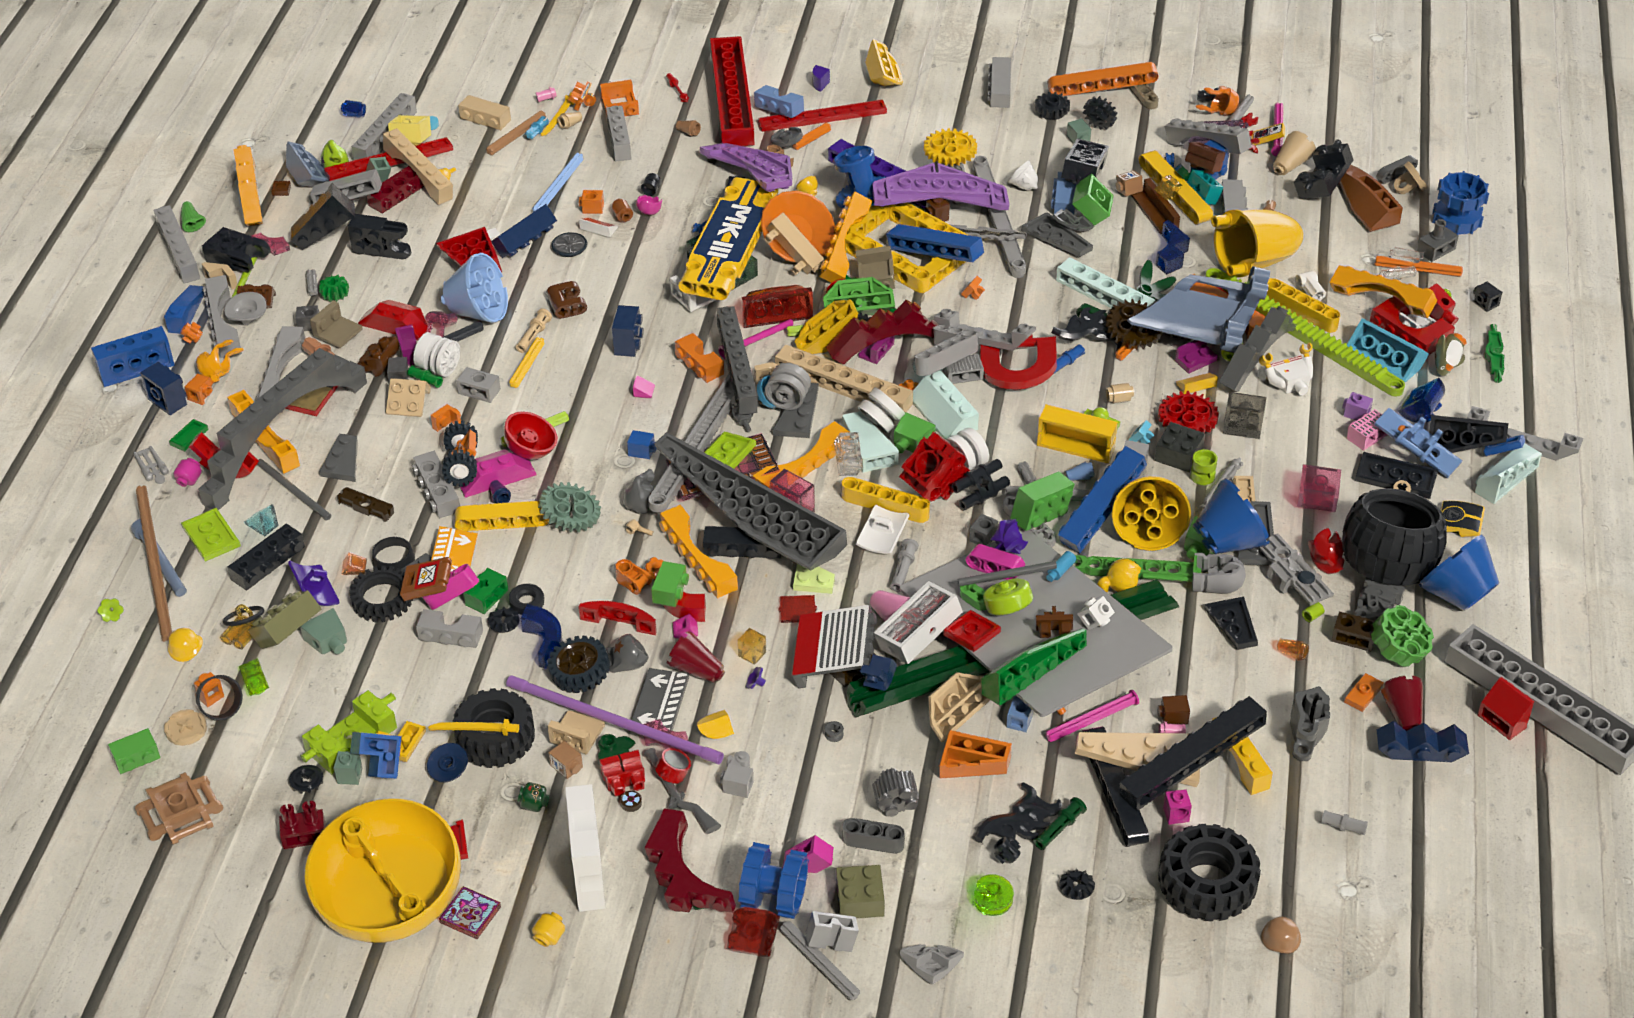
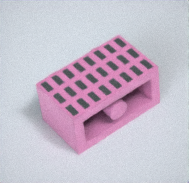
M1374 409L1364 414L1357 421H1353L1348 426L1347 439L1364 451L1388 434L1374 425L1382 414Z

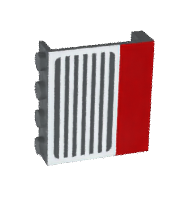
M869 605L800 615L792 672L798 689L806 688L807 676L861 669L863 664L870 665L871 655L874 654L872 641L875 639L873 632H875L874 624L877 623V618Z

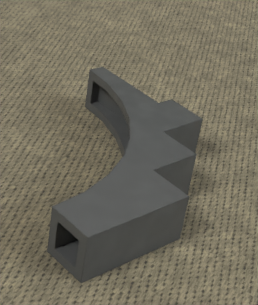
M1281 306L1270 308L1261 326L1256 325L1245 344L1240 343L1219 380L1220 383L1234 391H1240L1260 357L1282 335L1289 331H1294L1297 324L1292 322L1293 318L1287 314L1288 310Z

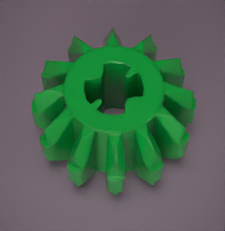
M339 274L336 276L331 275V277H325L324 280L320 281L319 292L324 300H329V302L334 300L337 302L338 300H344V297L348 296L349 283H347L344 276L340 277Z

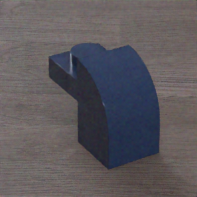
M873 654L870 665L863 664L860 671L866 677L863 686L885 691L891 684L897 664L891 658Z

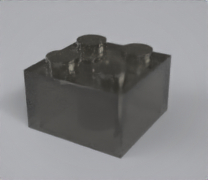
M1229 392L1223 434L1260 439L1267 397Z

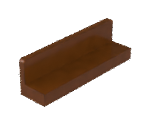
M1144 179L1143 191L1132 194L1131 197L1160 234L1179 230L1180 215L1152 179Z

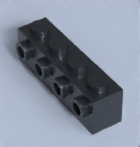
M284 524L227 566L231 581L246 591L256 585L305 547L302 533L289 524Z

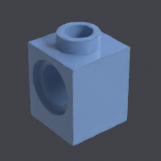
M1014 696L1007 714V728L1027 733L1034 711L1019 697Z

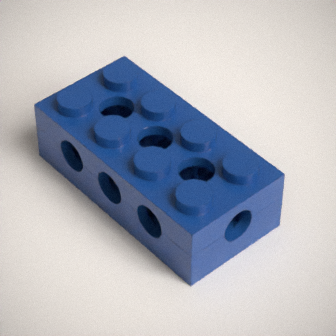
M162 326L91 347L98 374L104 387L141 376L140 372L156 362H160L168 367L175 366L169 341Z

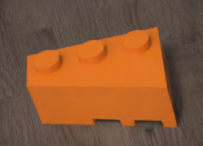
M950 730L939 766L940 778L1007 774L1011 760L1012 743Z

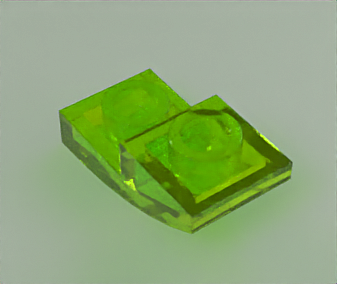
M258 658L239 666L250 696L261 694L269 688Z

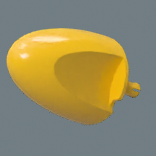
M1234 209L1222 215L1211 217V224L1215 227L1214 249L1216 257L1228 276H1236V278L1246 277L1249 275L1252 266L1265 268L1283 261L1295 254L1303 241L1304 233L1300 224L1292 217L1277 211H1241Z

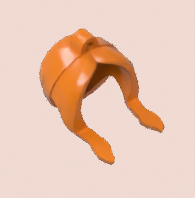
M1219 86L1218 90L1206 87L1204 90L1207 93L1217 96L1214 97L1210 107L1196 105L1197 109L1206 110L1209 113L1218 112L1220 115H1231L1238 107L1239 95L1233 89L1225 86Z

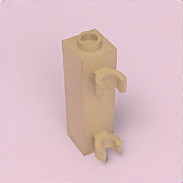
M784 213L780 214L768 225L766 229L769 233L764 238L765 242L769 244L776 239L797 263L791 269L795 275L802 269L807 275L811 271L815 273L820 269L824 258Z

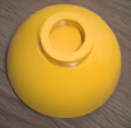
M808 176L802 179L796 185V190L816 196L818 193L816 191L818 187L816 177Z

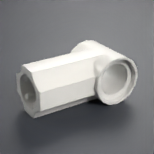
M1315 271L1295 276V283L1299 290L1304 289L1307 295L1319 301L1325 297L1326 292L1318 283V276Z

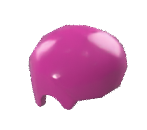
M642 195L637 198L636 206L643 214L654 215L660 211L663 200L659 201L658 196L652 198Z

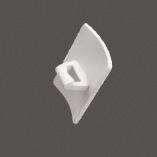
M875 505L856 541V545L875 553H892L909 518V514L892 512Z

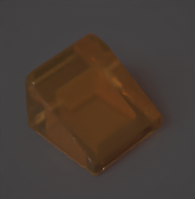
M349 552L343 561L341 574H365L367 558Z

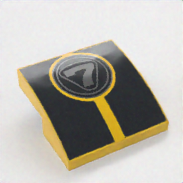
M1443 501L1441 512L1446 520L1447 532L1459 531L1460 537L1480 535L1485 511L1483 506L1463 501Z

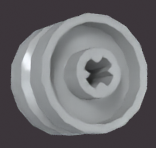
M781 363L775 367L766 384V397L778 408L795 410L803 403L811 386V379L809 374L800 366L792 363Z

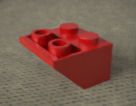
M1500 677L1482 700L1477 716L1508 740H1511L1527 728L1534 700L1516 688L1512 683Z

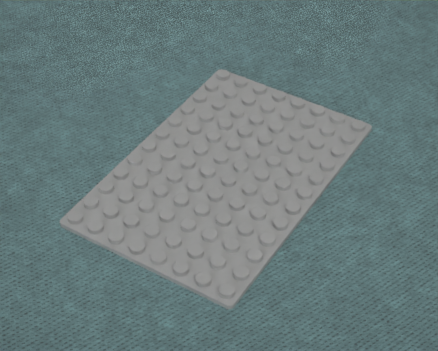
M1023 528L1019 532L1022 534V539L1028 541V543L1020 551L1021 554L1011 553L1020 556L1024 560L1025 566L1057 561L1061 557L1058 552L1030 530L1025 531ZM994 541L986 546L995 548L997 544ZM968 554L900 586V591L906 597L911 598L921 587L930 581L957 595L963 612L954 621L969 610H972L1001 626V632L975 652L962 646L990 672L1019 653L1059 636V630H1051V637L1040 638L1039 631H1036V615L1052 612V606H1056V612L1064 611V614H1073V630L1071 632L1083 628L1087 630V646L1016 694L1040 717H1045L1172 652L1173 648L1171 644L1074 565L1059 580H1053L1052 582L1046 578L1048 570L1017 576V578L1025 579L1029 582L1033 600L1020 611L1000 616L992 615L987 610H977L961 599L957 579L986 574L974 570L967 565L966 557ZM1005 579L976 583V585L986 591L989 587L1005 581ZM1104 596L1115 613L1109 617L1110 622L1103 627L1097 626L1088 630L1077 613L1086 607L1084 603L1092 597L1097 599Z

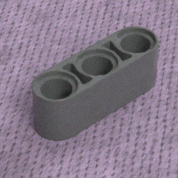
M849 818L843 823V842L850 847L897 854L904 849L905 831L899 825Z

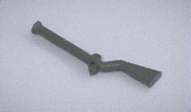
M650 748L645 751L644 756L649 758L655 768L659 759L655 754V748ZM661 778L671 795L669 808L679 807L680 809L694 812L706 834L721 828V824L698 804L684 801V792H678L673 783Z

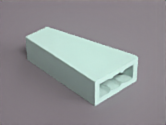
M860 411L842 415V427L850 431V446L863 473L899 465V450Z

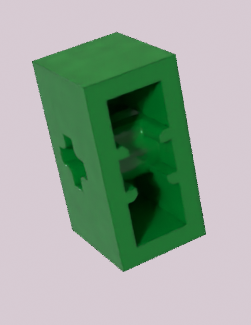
M490 568L479 574V582L463 593L465 606L484 615L508 591L507 577Z

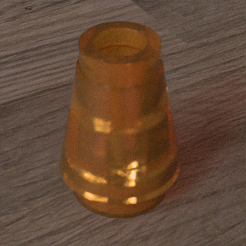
M1281 638L1278 641L1277 650L1299 661L1300 659H1306L1309 645L1305 644V641Z

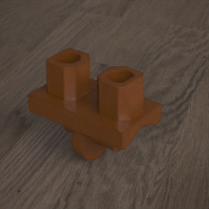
M1052 606V612L1036 615V631H1039L1040 638L1051 637V630H1059V636L1070 633L1073 630V614H1064V611L1056 612V606Z

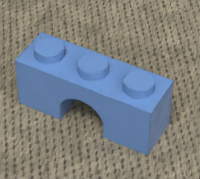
M768 85L754 92L755 107L790 118L804 111V99L801 95L789 93L779 96L778 88Z

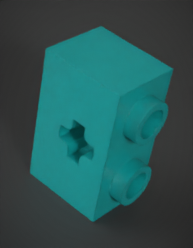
M1192 170L1187 181L1208 205L1217 204L1223 186L1212 176L1201 170Z

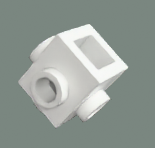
M1102 596L1097 599L1092 597L1084 603L1086 607L1077 615L1087 629L1091 630L1097 626L1103 627L1110 622L1109 617L1115 612L1110 603Z

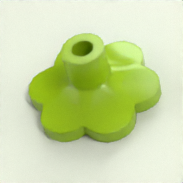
M116 598L111 600L103 599L101 606L98 607V613L102 615V619L105 622L110 620L118 621L120 614L124 611L123 606L119 605V600Z

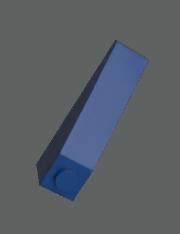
M189 285L169 306L164 316L168 333L180 334L187 322L191 324L204 297L203 286Z

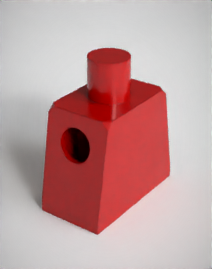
M1436 283L1429 288L1434 292L1437 299L1429 317L1435 321L1442 318L1451 325H1455L1459 320L1452 313L1456 303Z

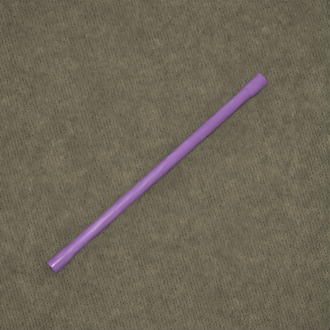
M510 675L507 679V687L532 694L700 756L702 759L719 765L723 760V752L681 739L534 685L516 676Z

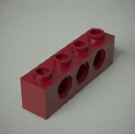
M407 166L382 182L379 192L367 195L368 206L383 214L423 188L424 184L417 173L410 166Z

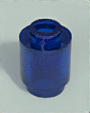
M345 100L341 105V112H343L344 116L364 117L366 105L360 101Z

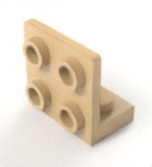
M390 378L386 413L388 415L422 417L425 394H430L431 386L427 381Z
M569 710L560 723L550 721L548 725L549 740L557 745L566 741L578 752L588 754L605 727V722Z

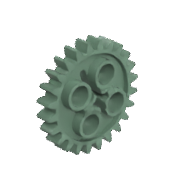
M560 482L559 486L553 483L552 487L547 486V489L543 490L538 508H541L540 513L544 514L543 518L549 519V524H556L555 528L562 526V531L569 528L570 532L573 529L580 532L581 528L587 531L588 527L593 528V525L597 524L601 514L600 501L595 500L596 495L590 496L591 490L584 491V486L578 488L577 484L571 486L570 482L567 485Z

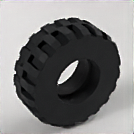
M1205 823L1194 827L1191 825L1184 828L1182 832H1176L1164 845L1158 872L1160 889L1166 895L1167 901L1172 906L1175 905L1176 909L1182 914L1186 913L1193 919H1205V921L1209 922L1213 920H1227L1230 916L1235 917L1241 914L1242 909H1247L1255 898L1261 873L1260 860L1253 846L1248 844L1246 838L1241 834H1236L1234 830L1223 828L1217 824L1206 825ZM1198 865H1212L1221 869L1227 876L1217 880L1205 879L1195 874L1191 868Z

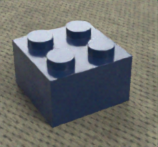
M618 305L612 326L614 355L636 357L637 350H640V338H643L644 328L641 327L643 315L640 314L639 306Z
M156 362L140 372L147 399L169 416L187 405V395L182 385L183 380L179 374L173 373L168 366Z

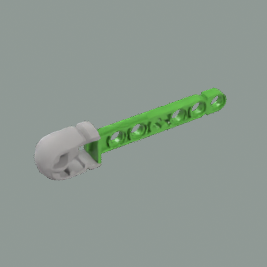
M1195 553L1194 562L1126 558L1134 561L1141 567L1138 575L1139 579L1192 582V590L1195 592H1202L1205 589L1209 593H1232L1242 587L1246 577L1243 563L1238 558L1227 554H1208L1205 556L1204 553ZM1075 555V563L1079 564L1076 568L1083 574L1086 573L1091 576H1107L1109 566L1114 561L1121 559L1100 556L1086 558L1083 555ZM1097 564L1099 567L1091 568L1090 565ZM1154 567L1157 568L1158 571L1152 572L1148 569ZM1177 569L1178 572L1171 573L1168 570Z

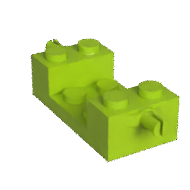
M367 690L352 701L354 712L326 731L318 724L302 735L305 753L301 755L302 760L306 763L313 758L332 775L335 772L334 765L338 751L350 752L352 739L346 738L352 735V732L376 734L379 730L389 734L397 729L394 711L387 706L396 700L395 695L391 692L383 699H380Z

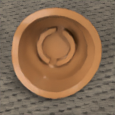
M1279 916L1270 920L1264 926L1261 940L1269 950L1290 954L1299 948L1301 935L1294 921L1290 918Z

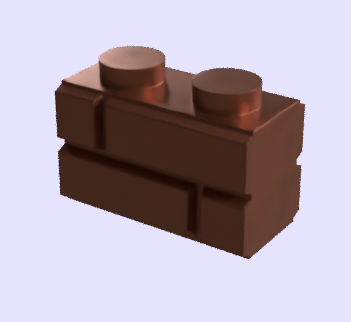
M1190 142L1185 162L1190 163V166L1199 169L1201 167L1204 169V172L1213 174L1221 170L1226 153L1200 142Z

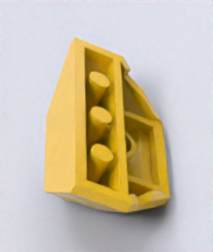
M873 39L865 61L870 80L874 84L882 86L902 85L903 80L898 64L887 51V46Z
M851 299L833 301L809 319L800 331L799 337L794 341L797 348L811 354L826 353V346L853 317H858V311Z

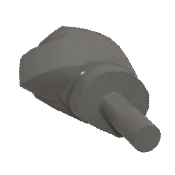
M737 405L734 406L732 414L739 425H744L747 432H750L749 423L754 413L739 415Z

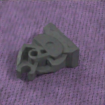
M1366 578L1354 615L1376 620L1387 608L1392 609L1395 607V604H1401L1405 587L1383 584Z

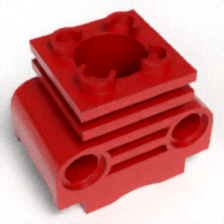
M933 431L928 439L922 438L914 453L903 463L901 468L904 470L899 477L923 498L932 502L940 496L948 500L954 492L951 484L961 479L970 469L964 465L966 457L942 436Z

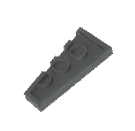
M1048 212L1023 224L1021 227V231L1078 257L1093 251L1091 243L1070 228L1056 221Z
M811 383L806 397L799 408L784 410L773 429V436L810 438L819 383Z

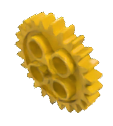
M950 128L947 131L941 129V132L935 130V134L930 133V136H927L926 140H924L925 156H928V159H932L933 163L938 161V163H944L946 166L948 164L951 167L954 164L960 166L961 162L966 164V160L971 161V158H975V154H977L976 139H973V135L968 136L969 132L963 133V130L958 132L956 128L953 131Z

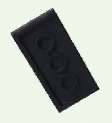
M1363 452L1355 481L1393 489L1397 481L1404 480L1410 484L1411 493L1430 499L1438 470ZM1399 484L1397 487L1399 490L1406 491L1407 485L1403 484L1402 486V484Z

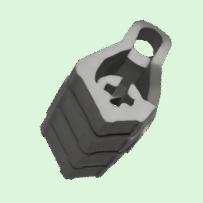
M1320 686L1297 692L1293 700L1290 726L1295 743L1292 755L1299 761H1309L1311 759L1314 747L1323 738L1328 729L1330 697ZM1299 746L1307 747L1308 752L1300 753L1298 751Z

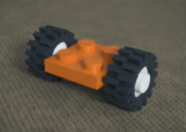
M461 420V424L458 421H455V425L450 423L449 427L445 429L444 445L446 450L449 449L448 457H444L442 464L443 478L447 479L449 484L453 482V486L459 483V487H463V483L466 486L469 485V481L472 483L477 475V461L474 457L477 453L478 432L475 430L474 425L471 426L469 422L464 424L463 420Z

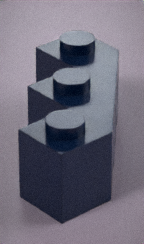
M1395 721L1376 729L1378 749L1390 759L1452 763L1469 754L1467 734L1455 724L1437 733L1425 723L1406 731Z

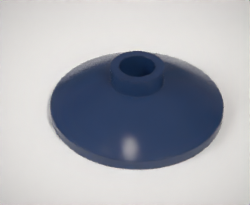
M456 743L440 745L428 758V773L438 782H450L457 779L467 767V753L464 748Z

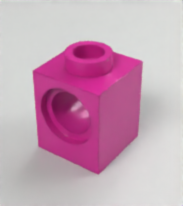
M1187 789L1165 792L1163 809L1168 825L1190 821L1192 805Z

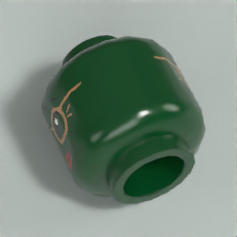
M527 782L525 786L521 785L517 802H520L522 809L540 812L542 806L547 807L550 795L546 794L547 789L545 786Z

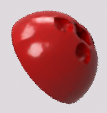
M525 411L515 412L509 415L505 421L503 432L505 442L508 448L521 458L529 460L542 458L548 455L558 442V436L554 427L537 414Z

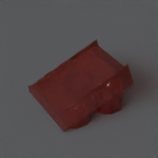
M742 907L735 910L732 916L733 925L728 935L726 949L738 953L770 957L780 916L769 910Z

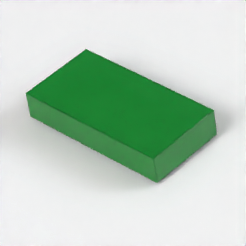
M192 419L169 440L170 446L185 452L199 433L202 432L204 434L209 430L208 425Z

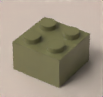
M881 865L836 868L840 915L854 916L856 919L885 917Z

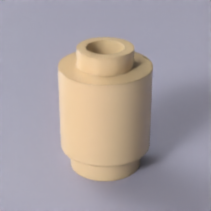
M1129 383L1110 385V387L1106 388L1108 402L1131 401V397H1134L1133 386H1130Z

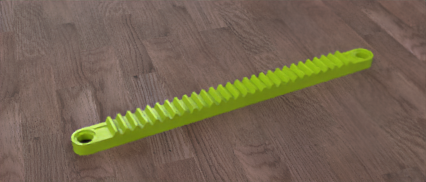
M1210 268L1206 271L1205 277L1217 276L1218 278L1216 279L1242 283L1241 279L1237 280L1236 276H1228L1227 273L1218 268ZM1267 295L1265 300L1260 299L1255 310L1266 316L1271 307L1277 308L1280 306V303H1275L1273 298L1270 300ZM1288 309L1287 314L1293 318L1292 322L1297 325L1294 331L1287 333L1305 344L1311 343L1313 349L1388 395L1397 397L1404 393V381L1388 372L1387 367L1382 368L1381 364L1377 365L1375 360L1370 361L1369 356L1365 358L1364 353L1359 354L1357 349L1354 351L1352 346L1347 347V343L1342 344L1341 339L1336 340V337H1331L1329 332L1325 333L1324 329L1319 330L1318 326L1314 327L1312 322L1308 323L1307 319L1303 320L1301 315L1297 316L1296 312L1291 313V309Z

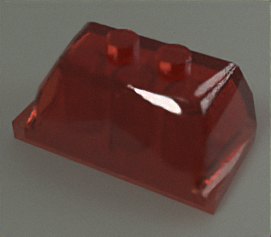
M801 285L770 287L750 291L746 296L741 297L744 328L778 324L789 319L793 321L806 320L813 317V291L811 287L804 288Z

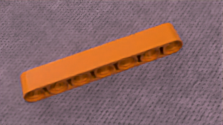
M1152 62L1052 76L1048 79L1047 84L1051 94L1057 92L1058 95L1062 93L1063 96L1154 83L1158 80L1159 75L1156 65Z

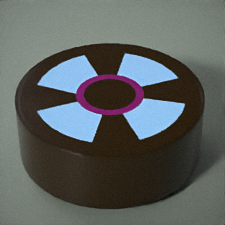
M632 790L624 792L620 798L622 809L627 812L639 810L642 806L641 795L637 791Z

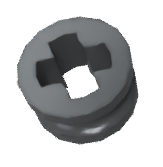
M837 721L827 723L825 726L826 739L830 742L840 741L844 736L843 725Z

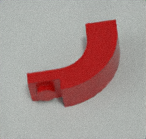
M202 432L195 437L189 446L201 458L199 463L210 471L207 461L221 449ZM250 452L246 455L236 478L249 475L259 462Z
M683 592L682 599L678 600L676 607L663 605L670 614L679 619L690 614L697 622H705V594Z

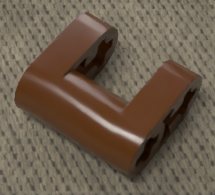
M568 281L548 287L546 293L556 317L561 319L586 312L587 304L585 299L577 297L581 291L577 282Z

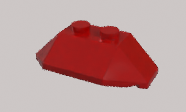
M393 300L379 302L369 309L358 322V324L364 327L396 335L395 328L413 325L417 341H419L423 334L429 332L421 308Z

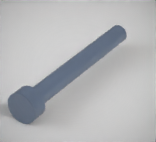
M138 519L131 525V531L137 539H142L145 544L141 519ZM156 543L161 572L176 596L185 595L187 589L159 544Z

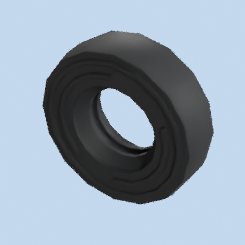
M531 583L518 585L509 594V605L514 611H518L520 615L537 613L544 605V593L540 587ZM530 595L534 597V600L529 603L519 601L523 596Z

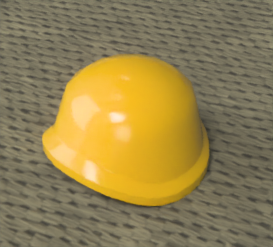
M179 628L169 636V655L179 662L189 661L200 651L203 639L190 628Z

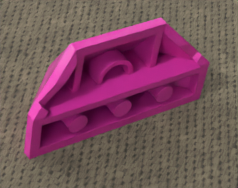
M504 449L475 458L477 461L476 478H474L472 483L469 481L467 486L463 483V487H460L466 498L491 490L490 483L494 480L507 485L536 476V471L529 460Z

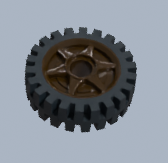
M585 635L581 639L579 636H574V640L568 638L566 639L567 643L562 641L559 643L560 647H554V652H551L550 658H548V669L553 682L561 690L564 691L566 689L569 693L574 690L575 693H579L580 689H582L583 692L588 691L587 687L593 689L595 688V683L600 685L602 683L601 679L605 680L607 677L606 673H609L610 661L603 643L598 639L595 640L591 636L588 639Z

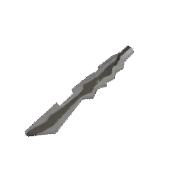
M949 224L968 235H976L981 238L987 237L990 240L1005 239L1010 241L1027 238L1026 232H1017L1016 230H999L989 227L974 229L967 228L966 225Z

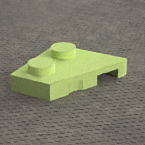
M797 564L793 590L832 594L835 574L819 566L810 571Z

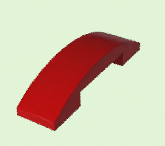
M590 601L579 604L580 620L599 624L601 618L636 625L637 632L656 636V619L637 607L614 601Z

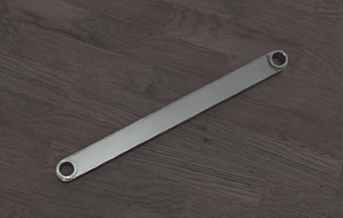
M976 156L973 161L975 175L996 183L987 158L985 156ZM987 207L995 229L1013 230L1006 210L998 211ZM1005 239L999 240L1011 275L1014 278H1022L1026 272V264L1017 239L1010 241Z

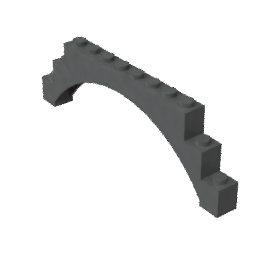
M319 348L218 431L217 437L221 450L207 461L211 478L198 488L202 505L210 509L217 508L219 510L230 501L229 495L246 455L263 430L283 409L303 395L327 386H341L353 393L358 392L367 384L364 367Z

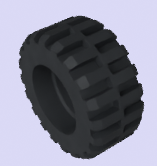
M490 688L489 691L481 690L476 695L468 696L467 701L464 700L459 705V708L454 713L453 722L504 723V719H508L510 724H519V732H508L507 736H504L502 732L483 733L475 730H454L456 744L464 748L470 763L474 761V765L480 767L485 765L486 768H493V766L500 768L504 767V764L509 763L511 765L515 763L517 758L521 759L525 755V751L528 752L535 739V728L531 707L523 697H519V694L513 691L510 693L507 689L501 688V690H496V688Z

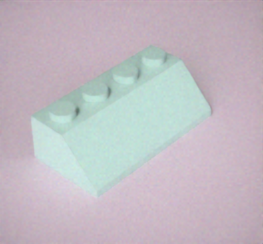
M941 370L925 376L913 390V404L928 422L936 425V431L944 439L956 435L965 428L978 430L979 413Z

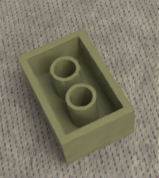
M298 590L293 594H287L281 599V604L272 606L266 611L268 613L263 618L260 616L251 623L253 626L248 629V632L261 649L278 645L322 610L308 590L303 592Z

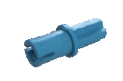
M541 116L537 122H533L525 133L527 135L526 138L533 139L537 134L542 133L543 128L549 124L548 118L543 121L546 117Z

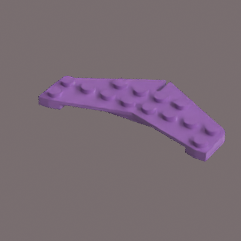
M728 143L700 147V154L708 159H717L748 170L765 191L771 192L777 188L788 189L789 186H792L791 162L788 155Z
M931 163L874 181L872 186L874 206L883 207L934 198L993 208L998 211L1009 210L1010 206L1005 186L937 163V172L935 164Z

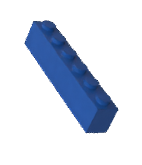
M897 224L886 234L888 244L894 250L972 263L984 253L982 238L977 236Z
M1127 446L1117 453L1111 466H1107L1101 479L1094 483L1093 489L1088 495L1084 496L1079 508L1072 512L1069 521L1060 528L1058 536L1062 544L1079 554L1083 551L1111 514L1114 500L1121 489L1128 483L1136 480L1146 468L1145 456Z

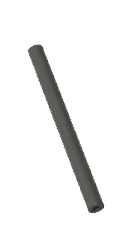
M1056 561L959 578L957 580L960 587L1057 569Z

